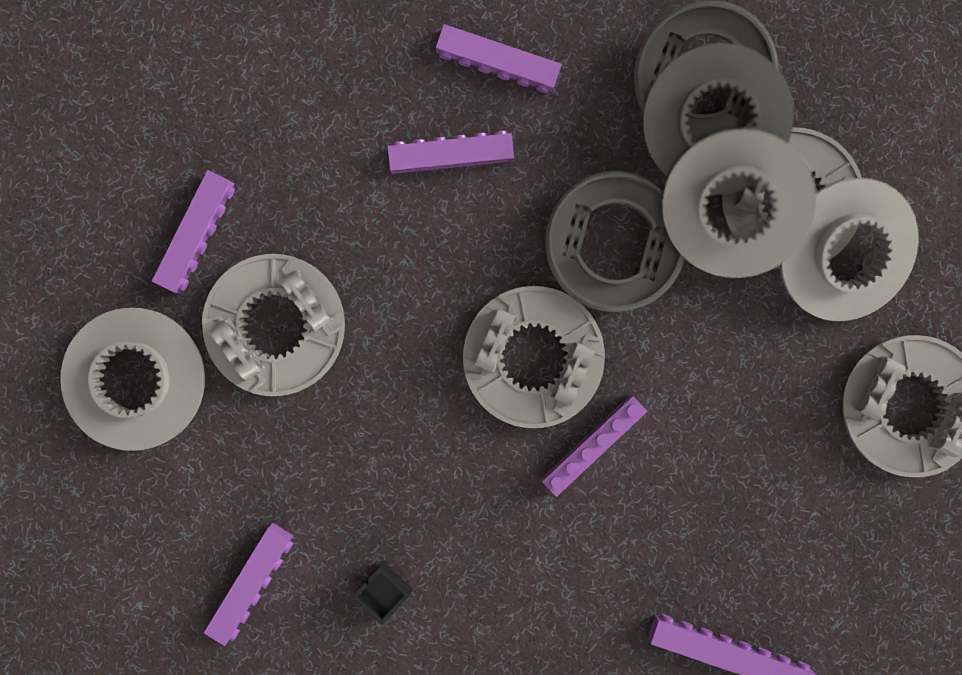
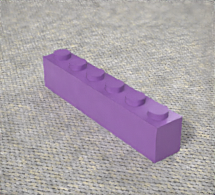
M445 24L436 45L437 54L444 60L450 61L452 58L458 60V63L462 66H476L480 72L486 74L490 72L496 73L503 80H509V78L517 80V83L524 87L529 85L537 87L536 90L542 93L553 92L562 65L561 63Z
M497 131L494 133L495 135L487 136L486 133L474 134V137L466 138V135L454 136V139L446 140L445 137H437L430 142H425L424 139L413 140V143L405 144L403 141L393 142L391 146H388L390 171L392 174L512 162L514 161L512 133Z
M207 170L152 282L174 293H181V291L187 288L189 284L187 279L190 273L196 270L198 266L197 259L200 254L205 252L207 248L206 241L209 235L212 236L216 230L215 223L218 217H222L226 209L224 205L227 199H230L234 194L235 188L233 187L235 184Z
M629 395L541 478L542 482L557 497L633 426L647 410L634 396Z
M274 523L268 527L204 634L224 646L229 640L232 642L235 640L240 632L237 629L239 624H244L251 614L248 612L250 606L253 605L255 607L261 598V595L258 594L261 588L266 589L272 580L269 576L272 570L277 571L283 560L280 557L283 552L287 554L293 545V542H291L292 534Z

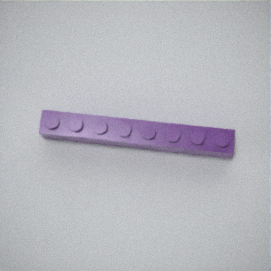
M662 614L661 617L655 615L648 635V640L652 645L739 675H816L810 669V665L805 662L798 661L794 663L790 661V658L782 654H778L777 657L771 655V652L764 648L753 649L750 644L744 641L736 643L726 635L720 634V637L712 635L713 632L706 628L698 630L693 628V625L688 622L681 621V624L674 622L672 617Z

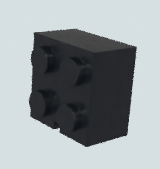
M382 561L372 571L369 578L367 577L355 589L352 598L383 625L411 596L413 588Z

